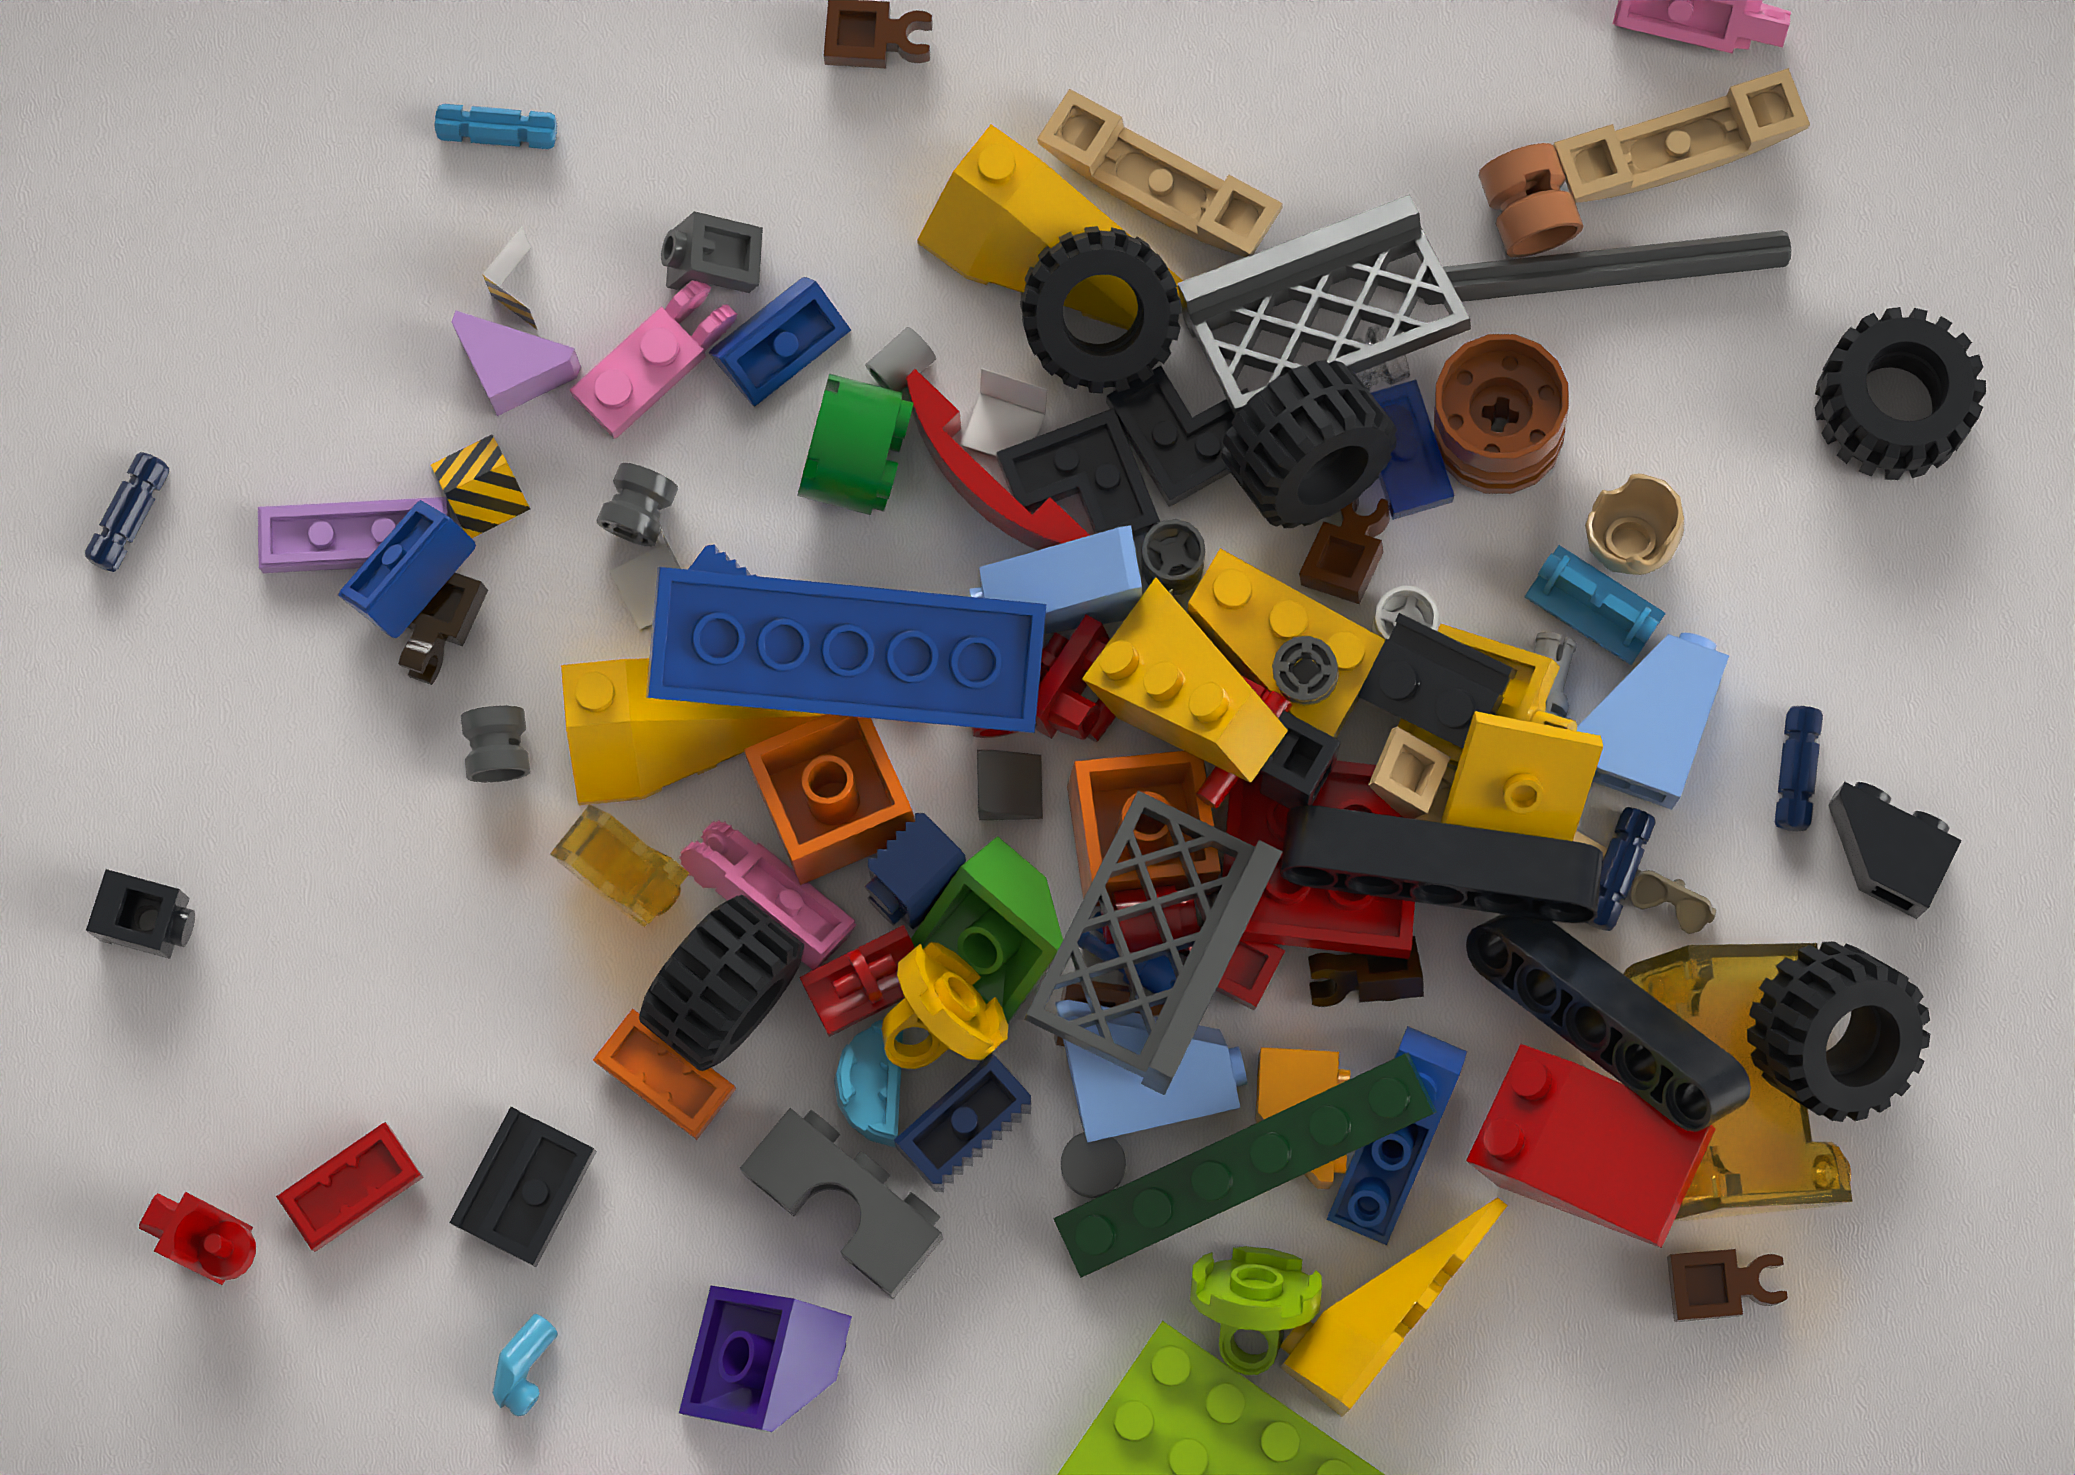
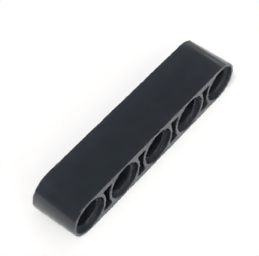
M1304 805L1291 808L1287 812L1280 874L1283 879L1290 883L1311 888L1555 922L1586 923L1593 921L1598 915L1603 852L1595 846L1576 841L1324 806Z
M1500 914L1471 929L1466 940L1467 956L1473 968L1481 976L1677 1126L1687 1131H1700L1740 1108L1749 1099L1751 1090L1749 1076L1736 1058L1553 921Z

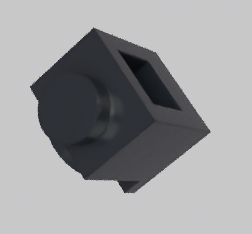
M1283 710L1279 720L1288 731L1259 771V773L1263 774L1260 793L1289 809L1297 806L1312 805L1336 764L1341 741Z
M105 869L86 931L101 942L113 943L170 959L174 945L185 947L188 943L195 923V911L187 908L190 898L178 888ZM148 910H157L159 913L154 928L148 931L141 930L139 921L142 914Z

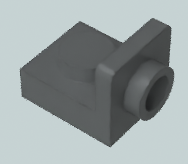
M694 211L674 229H671L664 239L661 250V262L663 266L667 267L666 287L680 290L691 280L750 293L759 286L763 227Z

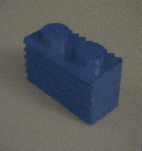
M915 813V822H906V831H896V840H887V849H878L877 858H868V870L871 881L864 886L870 894L867 899L893 926L902 919L914 930L925 919L960 866L966 862V855L925 813Z
M990 1053L894 1139L896 1149L935 1192H944V1183L954 1184V1174L963 1175L964 1166H973V1157H983V1148L992 1149L993 1140H1002V1131L1012 1132V1122L1021 1123L1022 1114H1031V1095L993 1053Z

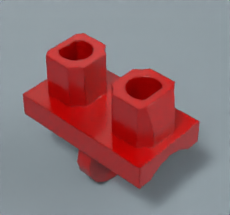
M1087 614L1069 640L1061 634L1054 633L1045 648H1042L1035 729L1051 739L1058 730L1061 733L1085 740L1098 722L1101 712L1096 703L1081 696L1087 687L1082 678L1110 641V638L1103 624Z
M904 925L799 977L829 1037L905 998L897 976L898 962L915 947Z
M187 1192L184 1193L179 1203L157 1193L151 1200L139 1223V1229L160 1239L154 1252L220 1285H223L225 1280L236 1279L246 1273L253 1264L256 1254V1242L251 1233L253 1227Z

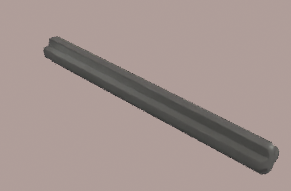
M1780 230L1444 266L1443 268L1461 302L1780 268L1789 264L1792 251L1788 233ZM1428 278V280H1427L1426 283H1429V284H1432V285H1433V283H1432V281L1430 280V278ZM1423 299L1424 302L1428 305L1440 304L1437 302Z

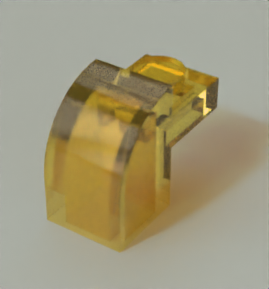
M590 804L550 853L554 859L589 888L643 927L647 923L650 924L656 916L667 912L674 905L681 892L680 885L690 874L671 857L647 846L611 814Z

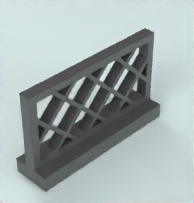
M1410 194L1177 283L1185 324L1192 338H1197L1235 416L1248 404L1247 402L1256 393L1266 387L1264 386L1242 395L1236 380L1244 365L1273 373L1269 381L1270 383L1277 377H1282L1289 373L1292 369L1302 366L1293 363L1303 342L1331 350L1327 363L1335 360L1343 362L1346 367L1350 366L1356 374L1471 329L1470 317L1420 225V213ZM1413 253H1417L1422 263L1415 279L1385 271L1390 262ZM1348 278L1366 282L1356 302L1328 294L1331 285ZM1428 278H1430V280L1432 281L1433 285H1432V284H1429V283H1426L1427 280H1428ZM1377 286L1407 294L1398 314L1368 305ZM1418 298L1444 304L1449 313L1448 316L1430 323L1410 318ZM1291 300L1308 304L1298 324L1269 316L1273 307ZM1320 308L1349 316L1339 336L1310 328ZM1361 320L1390 328L1385 340L1373 345L1363 344L1351 339ZM1234 322L1249 326L1240 346L1215 340L1211 333L1215 329ZM1262 330L1290 338L1281 359L1252 351ZM1225 359L1232 361L1229 367Z
M1138 791L1024 1020L1143 1077L1142 1085L1165 1095L1283 851L1260 840L1256 847ZM1141 814H1145L1167 825L1174 846L1142 855L1133 833ZM1182 833L1194 838V840L1185 842ZM1127 845L1131 859L1117 863ZM1213 847L1236 858L1226 877L1201 884L1190 853ZM1179 857L1190 888L1157 897L1147 866ZM1136 870L1147 901L1114 911L1106 890L1109 879ZM1220 891L1210 909L1205 895ZM1195 899L1204 922L1200 932L1173 940L1162 909ZM1099 901L1104 915L1090 919ZM1152 912L1163 944L1130 954L1119 922ZM1108 926L1119 957L1086 968L1078 946L1081 935ZM1192 947L1183 965L1178 951ZM1168 955L1176 977L1173 988L1146 996L1134 965ZM1071 957L1076 971L1062 975ZM1124 968L1135 1000L1102 1010L1090 978ZM1080 982L1092 1014L1068 1021L1045 1010V1007L1054 990ZM1165 1003L1155 1022L1150 1007ZM1140 1011L1149 1035L1140 1055L1115 1044L1106 1021ZM1096 1025L1099 1035L1084 1028Z

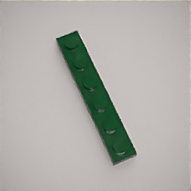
M1408 1052L1053 1219L1080 1278L1422 1120L1437 1111Z

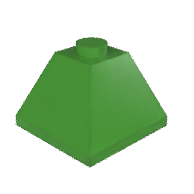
M997 836L960 866L911 940L915 948L921 944L922 949H924L930 942H936L957 953L981 976L973 984V987L979 992L986 1004L994 997L997 998L1009 1024L1049 969L1063 941L1047 878Z

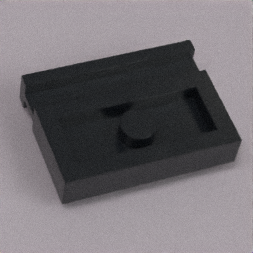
M1399 613L1395 620L1397 623L1389 639L1385 640L1358 697L1463 749L1474 712L1496 715L1504 699L1503 694L1510 680L1514 679L1517 670Z
M510 1107L449 1223L537 1267L597 1151L593 1147Z

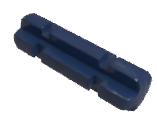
M140 452L135 456L127 471L131 475L129 482H121L99 524L103 527L101 534L94 533L85 550V557L92 564L104 570L115 572L119 569L128 552L124 549L125 543H132L155 501V498L152 497L153 490L160 491L169 474V467L166 463L148 453Z
M1791 706L1786 714L1784 734L1789 736V739L1783 743L1778 793L1783 796L1776 803L1774 822L1776 827L1788 831H1806L1812 822L1813 803L1809 801V798L1812 797V794H1815L1820 744L1816 743L1815 739H1818V735H1821L1823 720L1822 711L1814 707Z
M1626 807L1621 813L1614 831L1618 836L1610 841L1602 862L1598 915L1593 921L1586 922L1590 926L1605 931H1611L1616 926L1623 908L1620 900H1625L1645 851L1641 846L1642 844L1646 845L1649 841L1656 823L1655 817L1649 813L1632 807Z

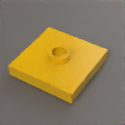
M1475 711L1441 823L1573 841L1603 750L1601 736Z

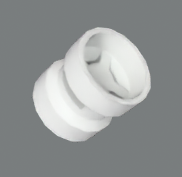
M1403 585L1393 588L1380 599L1373 617L1371 632L1385 640L1389 639L1393 627L1397 623L1395 620L1399 613L1436 630L1439 617L1436 603L1427 592L1418 587Z

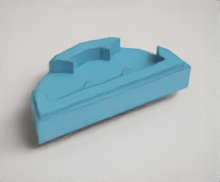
M878 1020L870 1028L857 1034L849 1045L847 1044L842 1050L834 1078L837 1105L849 1125L868 1140L895 1148L894 1139L898 1136L901 1067L894 1065L886 1056L881 1029L883 1020ZM903 1030L895 1037L897 1042L902 1044Z

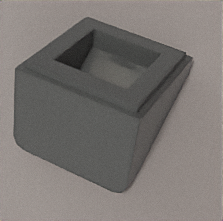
M977 750L979 820L1043 819L1041 755L1000 750Z

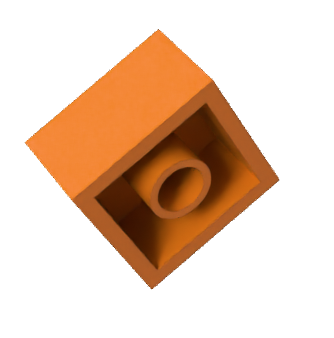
M826 714L743 749L752 776L800 885L877 853L878 849H887V840H896V831H906V822H915L913 810L871 718Z
M1175 751L1074 762L1067 784L1083 899L1138 791L1214 827L1211 807L1196 795L1207 779L1203 759L1186 751ZM1141 814L1133 833L1142 855L1174 846L1167 825L1145 814ZM1182 833L1185 842L1194 840V838ZM1127 845L1117 863L1131 859ZM1208 847L1190 853L1201 884L1218 879L1221 869L1217 849ZM1179 857L1147 866L1154 887L1174 884L1176 890L1190 888ZM1136 870L1112 877L1106 885L1111 904L1113 891L1142 888Z

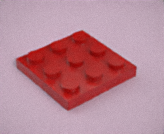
M1336 760L1335 766L1312 804L1313 806L1403 817L1382 800L1368 785L1376 768L1374 764ZM1258 772L1251 783L1239 778L1229 792L1226 833L1256 847L1260 840L1283 851L1287 812L1290 809L1260 793L1263 774ZM1223 853L1221 878L1228 875L1236 859ZM1281 854L1240 939L1242 941L1409 959L1412 948L1415 902L1311 888L1290 883L1283 879L1280 874Z

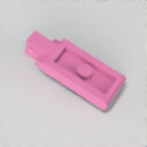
M1618 0L1613 24L1733 54L1734 48L1749 49L1751 40L1783 48L1790 25L1791 11L1762 3L1763 0Z

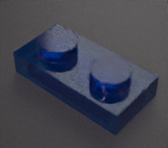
M1417 380L1371 392L1397 429L1395 433L1397 437L1396 448L1390 453L1392 458L1387 467L1378 475L1385 499L1388 500L1392 520L1452 503L1455 495Z

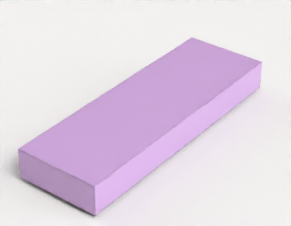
M447 497L258 507L259 569L262 573L360 568L418 501L422 500L450 517L449 501Z

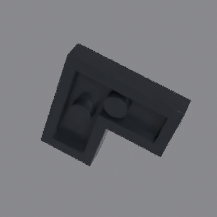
M1160 365L1152 370L1154 375L1146 381L1142 382L1138 378L1128 383L1130 389L1120 392L1115 390L1106 395V403L1110 409L1114 408L1125 435L1170 507L1230 474V471L1225 466L1226 463L1222 459L1221 451L1225 447L1223 444L1225 433L1233 426L1231 422L1235 415L1227 399L1192 418ZM1248 388L1241 390L1242 395L1249 392Z
M1114 408L996 452L997 461L1011 495L1029 512L1038 509L1049 498L1056 502L1078 493L1094 534L1131 525L1134 538L1149 532L1154 525L1160 523Z

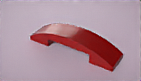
M916 369L906 377L909 400L914 403L912 413L930 455L953 488L979 514L1007 535L1036 550L1090 536L1052 498L1047 499L1031 514L952 439L961 430L960 411Z

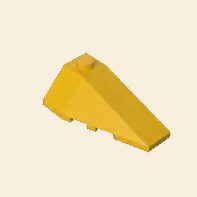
M990 124L952 172L917 239V243L966 279L984 285L990 282L1018 292H1024L1026 285L1025 277L1029 268L1035 267L1039 261L1038 255L1047 245L1051 249L1060 242V236L1069 232L1072 235L1084 233L1085 227L1098 226L1100 231H1111V227L1123 229L1040 158ZM1169 269V271H1170V273H1171V275H1172V277H1173V279H1174V281H1175V283H1176V285H1177L1176 289H1177V293H1178V296H1179V290H1178V284H1177V283H1180V282H1182L1183 280H1182L1180 277H1178L1173 271H1171V270ZM1095 275L1082 280L1072 288L1063 305L1081 311L1085 317L1129 330L1138 311L1137 299L1132 288L1121 278L1111 275Z
M649 658L561 665L566 732L579 806L645 799L663 791V787L695 773L700 775L716 768V764L743 753V749L826 715L646 698Z
M1498 1197L1326 1309L1315 1323L1310 1321L1295 1327L1280 1345V1348L1289 1354L1280 1368L1343 1417L1353 1407L1405 1340L1404 1337L1432 1305L1449 1279L1462 1266L1508 1205Z

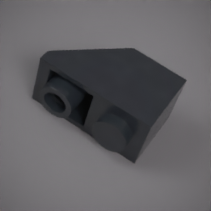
M1844 782L1834 793L1828 806L1858 890L1917 919L1930 907L1962 840L1949 834L1950 827L1944 821L1931 814L1915 811L1911 815L1889 804L1891 797L1873 785L1856 782L1855 786Z

